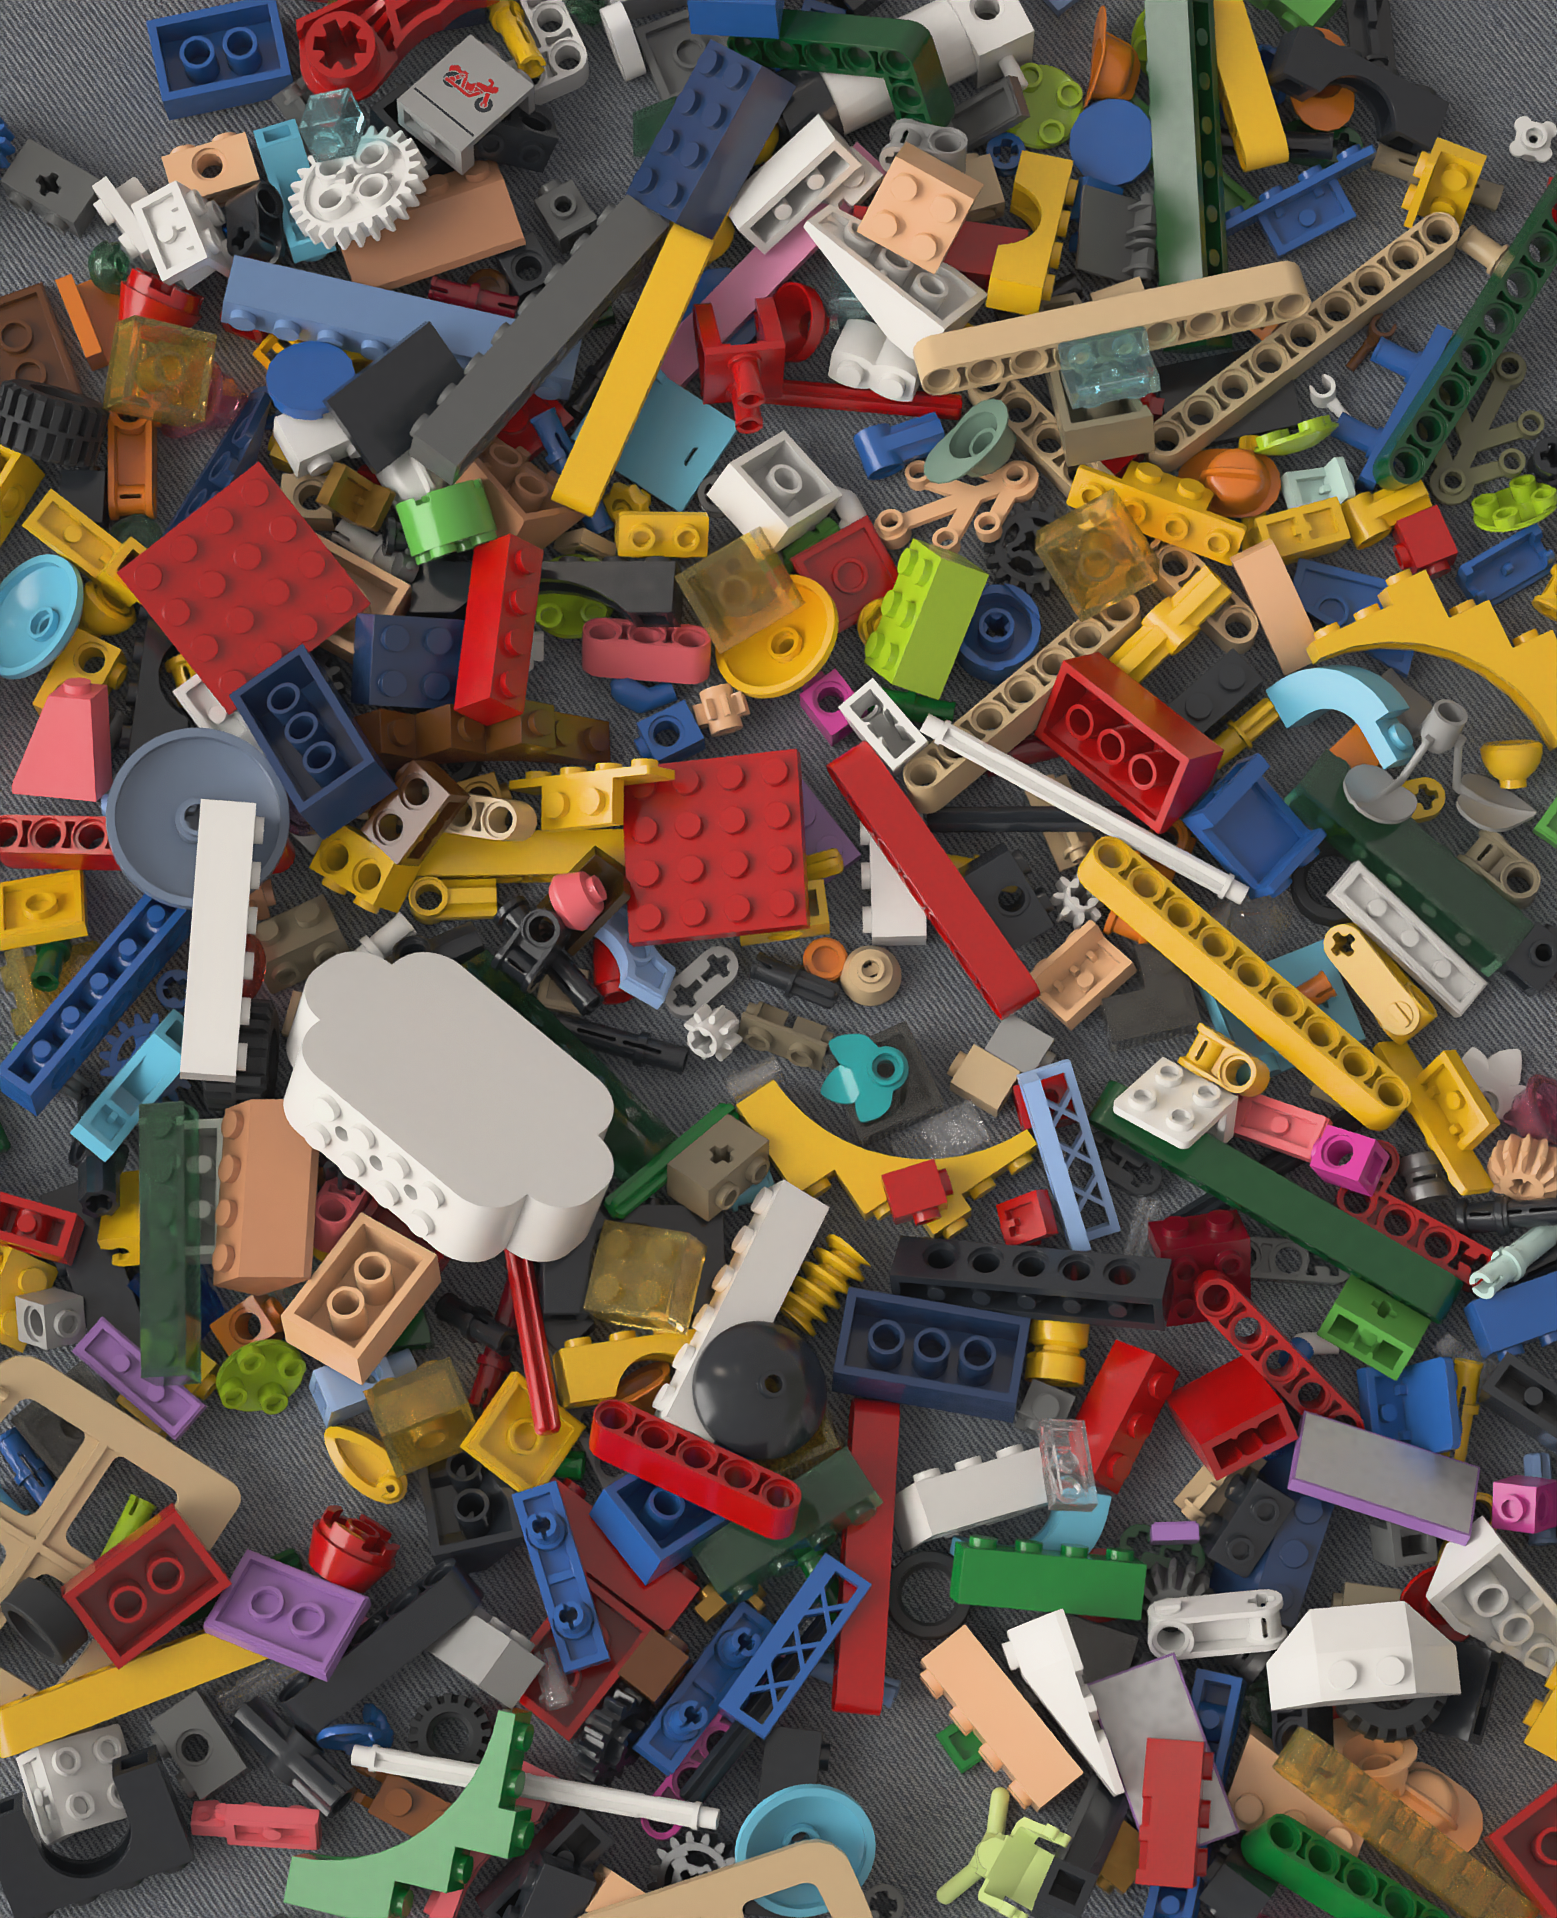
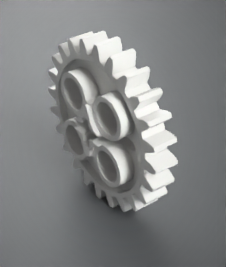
M370 126L366 134L361 136L358 129L355 128L351 133V138L348 140H344L340 134L337 135L336 145L332 148L322 144L321 150L323 154L320 157L308 156L312 166L297 170L302 180L291 183L290 187L295 194L288 197V201L293 207L290 210L292 217L305 237L309 236L313 244L317 245L322 241L327 249H331L338 242L342 250H346L351 241L355 240L359 247H363L367 236L372 235L376 241H379L381 238L380 230L386 228L394 232L396 230L394 221L397 218L402 220L410 218L405 209L420 205L415 195L426 192V187L422 181L429 177L424 168L427 163L413 139H407L401 130L393 134L390 127L386 126L378 134L375 127Z

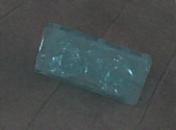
M1143 326L1063 342L1058 345L1062 382L1072 409L1081 407L1095 408L1105 402L1124 398L1138 399L1146 396L1148 393L1161 391L1159 374L1150 354L1148 334Z

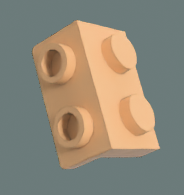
M1089 920L1081 928L1071 932L1066 941L1050 956L1039 961L1030 974L1040 990L1041 995L1036 998L1037 1001L1072 1031L1133 976L1137 969L1127 956L1104 937L1099 926L1093 920Z

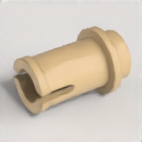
M1471 225L1461 236L1456 248L1464 251L1487 268L1486 273L1491 276L1510 246L1507 244L1501 246L1478 230L1476 226Z

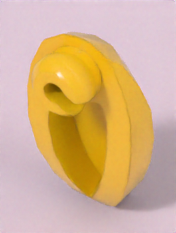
M335 1425L326 1429L324 1440L329 1456L338 1472L350 1486L362 1495L384 1504L396 1503L404 1498L408 1486L406 1472L397 1456L383 1442L364 1431L346 1425Z

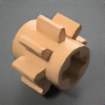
M727 683L712 686L699 692L702 703L693 705L692 709L700 729L709 727L711 736L717 737L743 728L741 717L750 715L746 696L741 691L734 693L732 686Z

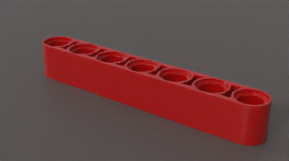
M862 741L827 764L826 769L838 790L999 1019L1004 1020L1041 995L1040 990L1029 971L868 742Z
M0 815V862L6 867L14 869L122 871L109 845L106 816ZM17 836L16 841L12 845L3 847L7 839ZM61 837L55 846L46 848L51 839ZM104 837L100 846L95 849H89L90 844L94 840ZM289 838L287 839L283 855L272 874L284 872L294 862L296 856L295 847Z
M852 1398L850 1405L840 1563L871 1583L872 1587L835 1639L831 1696L832 1712L880 1716L883 1704L900 1404L890 1401ZM840 1576L837 1605L848 1603L857 1590L855 1586ZM837 1612L836 1619L841 1612Z

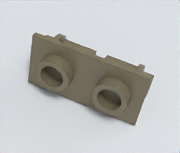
M759 1001L758 1004L749 1002L746 1011L741 1016L738 1035L743 1038L742 1042L755 1050L768 1051L789 1059L790 1062L797 1066L810 1067L821 1071L826 1050H829L828 1043L834 1037V1033L827 1031L828 1026L798 1016L793 1028L785 1026L789 1012Z

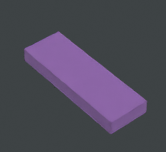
M103 1316L72 1350L75 1355L176 1442L207 1408L204 1403Z

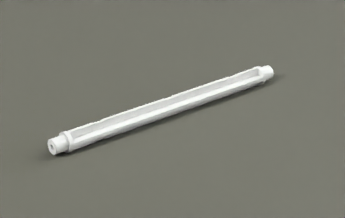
M929 713L920 729V732L933 738L936 745L939 746L941 744L1103 833L1122 840L1129 847L1218 894V898L1223 899V897H1226L1240 905L1246 896L1249 887L1235 880V875L1232 873L1228 875L959 729L952 725L950 720L946 719L944 722Z
M355 1744L351 1755V1765L368 1768L369 1772L375 1773L377 1771L462 1787L468 1785L479 1764L383 1748L377 1744H374L372 1747ZM525 1773V1786L520 1796L635 1818L641 1817L651 1819L652 1821L691 1827L693 1830H698L699 1827L717 1830L720 1820V1809L703 1806V1803L698 1801L693 1803L660 1796L654 1797L643 1793L547 1776H536L530 1773Z

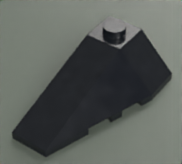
M451 1384L406 1393L431 1552L435 1565L448 1558H454L467 1574L487 1570L525 1541L512 1498V1494L515 1493L512 1487L460 1447L475 1424Z

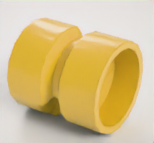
M1031 1319L1028 1341L1035 1346V1351L1027 1354L1025 1380L1032 1382L1035 1379L1047 1385L1057 1387L1084 1386L1086 1360L1080 1356V1351L1088 1347L1090 1324Z

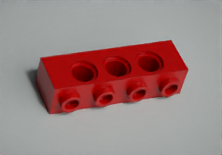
M0 1192V1246L72 1266L85 1221L76 1213Z

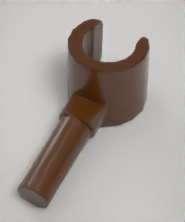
M1382 313L1372 318L1366 331L1367 338L1362 343L1363 345L1345 365L1349 371L1354 372L1368 354L1376 348L1381 336L1390 341L1392 340L1396 331V324L1387 333H1382L1376 329L1383 317Z

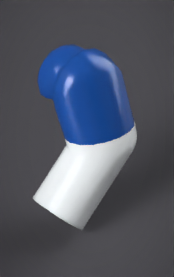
M1317 1332L1299 1333L1290 1340L1309 1360L1313 1355L1339 1354V1348L1316 1335ZM1281 1350L1278 1363L1283 1367L1288 1362L1289 1353Z

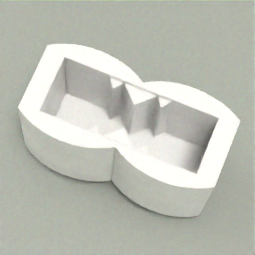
M862 319L847 320L832 351L828 376L848 387L857 389L870 388L875 393L891 400L901 402L912 401L920 384L915 360L909 358L903 350L892 343L877 324Z

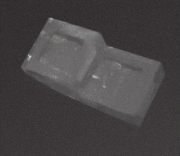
M971 1099L930 1118V1122L890 1140L889 1145L895 1157L942 1159L967 1155L988 1143L991 1139Z

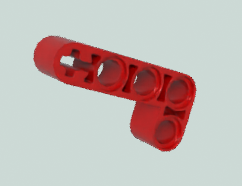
M1377 1140L1390 1157L1387 1161L1389 1170L1381 1175L1373 1196L1370 1197L1340 1187L1335 1196L1333 1206L1450 1272L1464 1283L1463 1291L1474 1294L1472 1288L1483 1281V1279H1480L1475 1284H1470L1469 1275L1471 1268L1468 1265L1472 1266L1477 1260L1485 1266L1491 1261L1493 1252L1387 1193L1386 1190L1398 1170L1400 1159L1396 1148L1392 1144L1383 1140ZM1349 1193L1362 1195L1367 1202V1210L1359 1214L1350 1212L1344 1205V1196ZM1389 1215L1402 1217L1407 1224V1233L1402 1236L1391 1235L1384 1227L1385 1217ZM1430 1237L1442 1239L1447 1245V1256L1443 1258L1431 1257L1425 1250V1240ZM1458 1249H1460L1464 1253L1453 1269L1448 1265L1457 1255Z

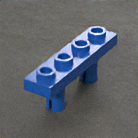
M1437 324L1424 351L1419 350L1417 354L1381 336L1369 361L1404 377L1403 382L1406 383L1385 427L1380 426L1379 429L1342 412L1337 422L1339 426L1331 434V437L1366 453L1364 458L1368 460L1357 480L1356 489L1362 492L1371 491L1372 493L1376 485L1373 476L1375 459L1444 352L1453 331Z
M555 1480L512 1494L565 1674L568 1675L611 1661L557 1481Z
M739 1601L635 1742L632 1749L668 1777L672 1775L719 1711L718 1705L770 1633L774 1624L745 1601Z

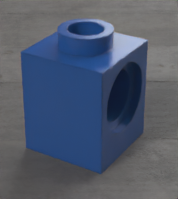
M685 699L636 723L639 737L633 741L641 758L656 759L658 764L681 762L706 749L705 738ZM669 729L677 732L680 737L672 746L664 747L655 741L657 734L663 730Z

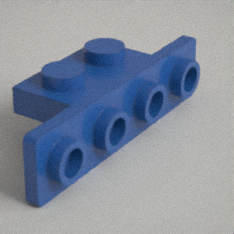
M1360 144L1344 150L1336 156L1338 162L1325 169H1322L1320 164L1309 168L1297 177L1299 183L1285 190L1282 185L1267 190L1258 197L1260 203L1247 210L1240 205L1225 213L1226 238L1258 222L1276 258L1279 260L1355 220L1357 215L1338 179L1372 162L1377 153L1373 144L1364 149L1361 148Z

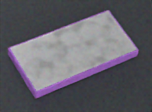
M1304 1410L1298 1425L1297 1435L1299 1438L1296 1439L1288 1483L1289 1490L1466 1546L1471 1537L1480 1467Z
M1175 1652L1087 1684L1093 1695L1099 1723L1107 1737L1138 1830L1142 1824V1791L1147 1738L1205 1741L1206 1752H1211ZM1214 1761L1213 1780H1204L1203 1800H1211L1210 1828H1201L1200 1846L1240 1832Z

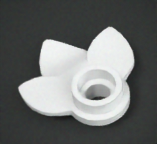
M1471 1047L1462 1057L1463 1063L1498 1119L1518 1122L1528 1116L1539 1104L1542 1096L1538 1091L1528 1086L1519 1085L1522 1069V1055L1519 1049L1498 1051L1487 1059L1480 1050Z

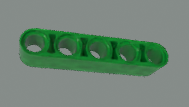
M1273 1815L1247 1832L1241 1840L1242 1854L1253 1868L1335 1918H1449L1440 1908L1288 1815Z

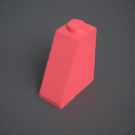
M82 677L70 678L65 680L62 685L47 697L12 783V794L96 802L111 789L113 779L107 685L91 684L90 679Z

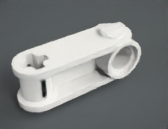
M1260 1589L1179 1598L1168 1597L1154 1601L1147 1610L1149 1649L1157 1658L1175 1652L1177 1660L1276 1650L1288 1637L1286 1629L1281 1625L1280 1609L1283 1607V1597L1277 1591ZM1170 1626L1176 1627L1180 1630L1176 1632H1166L1162 1629Z

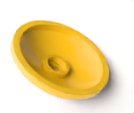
M784 575L779 593L765 608L748 616H725L719 627L715 645L716 662L723 678L738 692L741 691L746 696L761 699L779 697L795 691L806 684L826 663L837 639L839 621L833 599L821 585L810 578L800 575Z

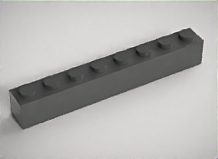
M628 194L617 206L612 203L609 204L598 218L596 230L591 235L587 233L582 234L576 241L570 252L572 257L564 265L558 262L550 270L544 281L546 286L537 295L531 292L525 298L518 309L517 314L519 316L511 325L505 322L499 327L491 340L493 346L485 355L478 352L470 360L464 370L466 376L458 385L452 382L444 389L437 401V405H439L430 416L426 413L422 414L415 422L410 431L413 439L409 455L449 485H454L664 245L670 224Z

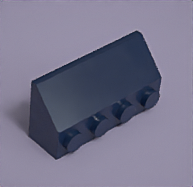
M1296 1440L1264 1456L1263 1458L1267 1460V1463L1259 1471L1265 1475L1273 1487L1294 1500L1295 1505L1247 1578H1242L1215 1561L1209 1583V1588H1212L1215 1594L1270 1589L1279 1592L1283 1597V1607L1280 1609L1281 1625L1285 1629H1294L1335 1505L1288 1489Z

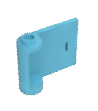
M659 370L615 471L677 512H684L697 493L701 482L709 475L738 432L735 428V421L709 404L703 405V400L667 378L666 374ZM588 412L570 437L571 441H576ZM695 449H697V450L692 454V456L690 457V459L688 460V462L686 463V466H685V462L687 461V459L689 458V456L691 455V453H692Z
M1324 939L1266 962L1295 988L1319 974L1318 972L1323 971L1337 996L1330 998L1318 1007L1359 1042L1366 1040L1340 973L1324 951ZM1200 985L1198 986L1215 1030L1233 1040L1237 1046L1261 1059L1267 1065L1270 1077L1296 1068L1267 1042H1259L1247 1025ZM1248 1063L1243 1064L1237 1070L1236 1081L1239 1086H1243L1250 1080L1251 1068Z

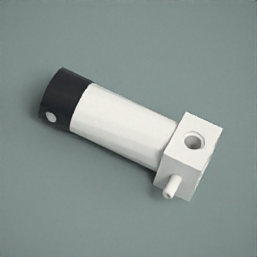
M935 0L896 18L916 21L930 31L948 87L971 76L978 89L1003 76L1010 75L1018 77L1022 91L1027 88L1028 82L1020 67L1025 63H1032L1035 30L1019 0ZM783 69L775 73L797 86L777 121L780 131L779 140L782 145L791 140L817 114L825 119L844 138L845 135L895 112L884 78Z

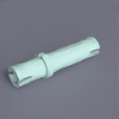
M1557 1225L1532 1227L1510 1246L1505 1248L1502 1246L1492 1254L1491 1261L1470 1276V1284H1475L1480 1279H1483V1281L1472 1288L1473 1292L1483 1299H1489L1508 1282H1516L1521 1279L1529 1265L1557 1244Z

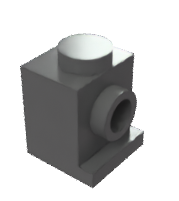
M554 179L538 190L539 197L534 200L535 211L562 255L572 249L582 234L587 233L591 235L598 227L596 225L598 218L591 211L572 179L563 184L560 179ZM568 203L571 205V209L567 212L557 211V209Z
M1033 1379L1014 1428L1057 1445L1076 1396Z
M1385 1520L1369 1524L1374 1561L1394 1568L1438 1561L1435 1536Z

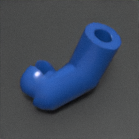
M612 678L610 682L611 695L614 700L635 713H646L677 701L671 683L662 682L647 688L630 678Z

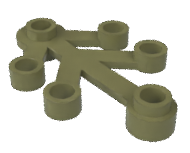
M1504 352L1499 355L1489 371L1492 384L1473 422L1466 408L1454 428L1461 446L1454 460L1446 442L1433 461L1436 469L1430 477L1429 487L1433 497L1438 502L1448 506L1460 505L1469 499L1474 486L1501 477L1515 478L1522 473L1526 464V458L1520 450L1515 448L1504 450L1497 461L1470 468L1477 453L1520 439L1534 440L1543 431L1545 425L1544 418L1535 410L1523 412L1518 421L1489 430L1507 392L1517 389L1525 378L1527 367L1520 355L1514 352ZM1506 362L1513 363L1517 368V372L1506 374L1502 370L1501 365ZM1440 386L1439 396L1446 405H1449L1450 395ZM1526 419H1532L1538 424V429L1528 431L1523 427L1522 422ZM1418 422V433L1427 441L1428 432L1424 425ZM1507 457L1517 459L1519 467L1517 469L1507 468L1504 465V459ZM1454 476L1460 481V486L1455 489L1446 486L1444 479Z

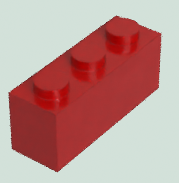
M1115 1340L1053 1462L1077 1479L1118 1495L1125 1479L1131 1472L1132 1465L1146 1438L1150 1435L1153 1424L1167 1397L1171 1394L1180 1372L1156 1354Z

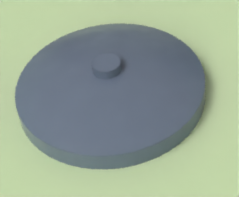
M179 729L162 734L145 743L120 768L113 781L107 800L106 830L113 856L122 872L130 882L149 897L180 909L192 910L201 799L256 803L255 816L265 817L263 844H253L252 861L261 862L259 887L277 867L288 839L290 823L288 798L284 786L269 761L257 748L247 741L216 729ZM250 889V894L253 893L256 889Z

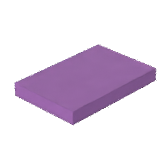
M247 1549L230 1578L232 1584L222 1591L203 1627L207 1634L328 1682L371 1607V1602L367 1596Z

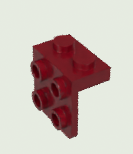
M1237 1209L1229 1211L1213 1210L1208 1214L1187 1217L1170 1216L1164 1220L1147 1222L1148 1239L1156 1257L1172 1259L1174 1295L1166 1324L1167 1327L1209 1321L1200 1312L1191 1291L1195 1278L1207 1270H1217L1227 1275L1251 1300L1250 1237ZM1221 1285L1208 1287L1203 1294V1301L1207 1304L1219 1303L1225 1297L1226 1288Z

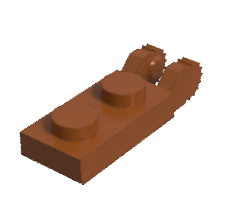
M351 1765L358 1773L368 1778L373 1777L383 1783L375 1799L364 1795L362 1790L357 1789L353 1801L368 1808V1813L412 1837L426 1829L452 1805L399 1775L377 1771L373 1773L369 1772L368 1768Z

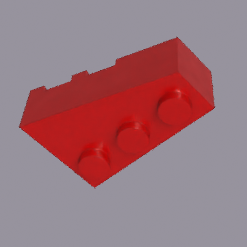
M1147 1738L1142 1791V1824L1139 1827L1138 1839L1140 1842L1139 1869H1136L1135 1884L1193 1889L1197 1886L1198 1876H1207L1208 1848H1200L1201 1828H1210L1211 1800H1203L1204 1780H1213L1214 1752H1206L1205 1741Z

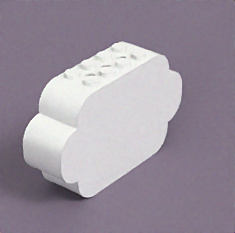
M351 951L329 958L309 975L286 1043L287 1056L294 1069L284 1096L283 1106L291 1126L306 1139L312 1148L319 1150L335 1163L345 1176L354 1179L374 1196L375 1200L382 1207L388 1208L406 1223L415 1235L422 1237L440 1253L452 1259L463 1262L486 1261L497 1256L506 1248L521 1258L537 1262H547L566 1256L585 1240L614 1170L611 1152L603 1141L613 1117L614 1105L609 1091L598 1078L465 968L446 956L436 953L419 952L406 955L395 963L390 964L376 955Z

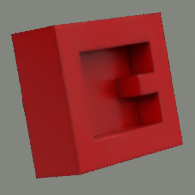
M1048 1189L1034 1190L996 1205L1000 1230L1006 1245L1035 1247L1042 1243V1239L1058 1234Z

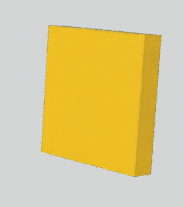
M68 870L0 883V951L88 936L87 891L83 870Z
M513 1371L506 1378L460 1447L515 1491L521 1492L550 1481L586 1426L558 1404L561 1421L559 1432L546 1436L537 1435L534 1428L526 1378L519 1372Z

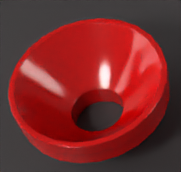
M789 282L778 288L772 297L785 342V362L799 363L809 358L820 347L823 338L829 333L830 319L826 315L822 299L815 289L803 283Z

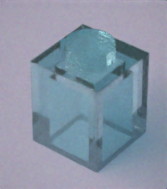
M350 88L310 95L298 129L313 159L317 163L356 155L366 120Z

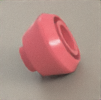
M583 871L557 874L553 877L549 886V897L556 914L569 929L578 931L588 929L604 910L603 901L607 899V893L602 882L595 875L590 877Z

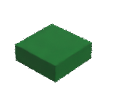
M952 1723L936 1734L937 1739L961 1775L983 1761V1758L978 1753V1748L983 1744L973 1732L965 1736L955 1723Z

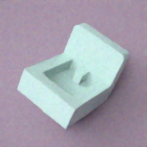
M1343 456L1334 457L1325 467L1286 472L1280 478L1281 490L1288 509L1337 496L1341 505L1356 495L1354 478L1351 472L1348 471Z

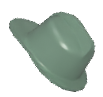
M992 398L981 401L973 406L959 423L936 444L924 463V474L930 482L937 484L949 483L964 475L972 478L982 477L999 470L1008 461L1017 438L1008 426L1009 412L1008 407L1003 401Z

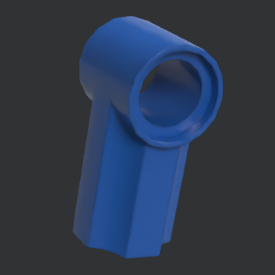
M932 412L891 427L887 423L870 426L855 434L853 441L867 479L873 481L892 476L901 471L905 464L927 457L936 444L945 437V433L936 412Z

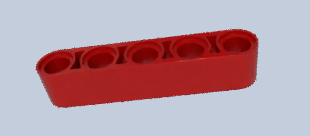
M1207 1270L1195 1278L1191 1291L1200 1312L1301 1416L1304 1410L1330 1419H1334L1339 1415H1348L1352 1417L1351 1426L1365 1430L1363 1420L1353 1404L1227 1275L1221 1271ZM1212 1285H1221L1226 1288L1225 1297L1217 1304H1207L1203 1301L1205 1290ZM1250 1317L1257 1320V1329L1253 1334L1245 1337L1235 1334V1326L1241 1319ZM1276 1350L1287 1351L1289 1359L1285 1366L1272 1369L1266 1365L1267 1358L1272 1352ZM1314 1382L1321 1386L1320 1393L1315 1399L1303 1401L1298 1398L1300 1388L1306 1383Z
M608 1399L600 1402L595 1407L589 1437V1448L593 1455L766 1538L773 1540L784 1539L794 1532L802 1495L798 1485L790 1479L624 1401Z

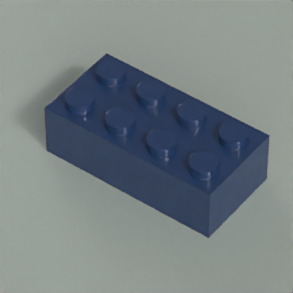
M710 39L682 92L678 95L665 123L656 135L654 143L642 165L634 175L633 181L625 195H630L642 205L672 222L712 240L797 86L766 67Z
M303 643L229 695L298 812L322 840L331 836L398 789L329 675Z
M849 1287L833 1370L832 1392L1013 1423L1031 1318Z

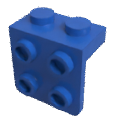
M1438 1357L1405 1366L1397 1381L1373 1367H1364L1356 1370L1360 1415L1365 1430L1438 1454L1456 1450L1460 1447L1462 1422L1458 1415L1456 1395L1458 1378L1450 1357Z

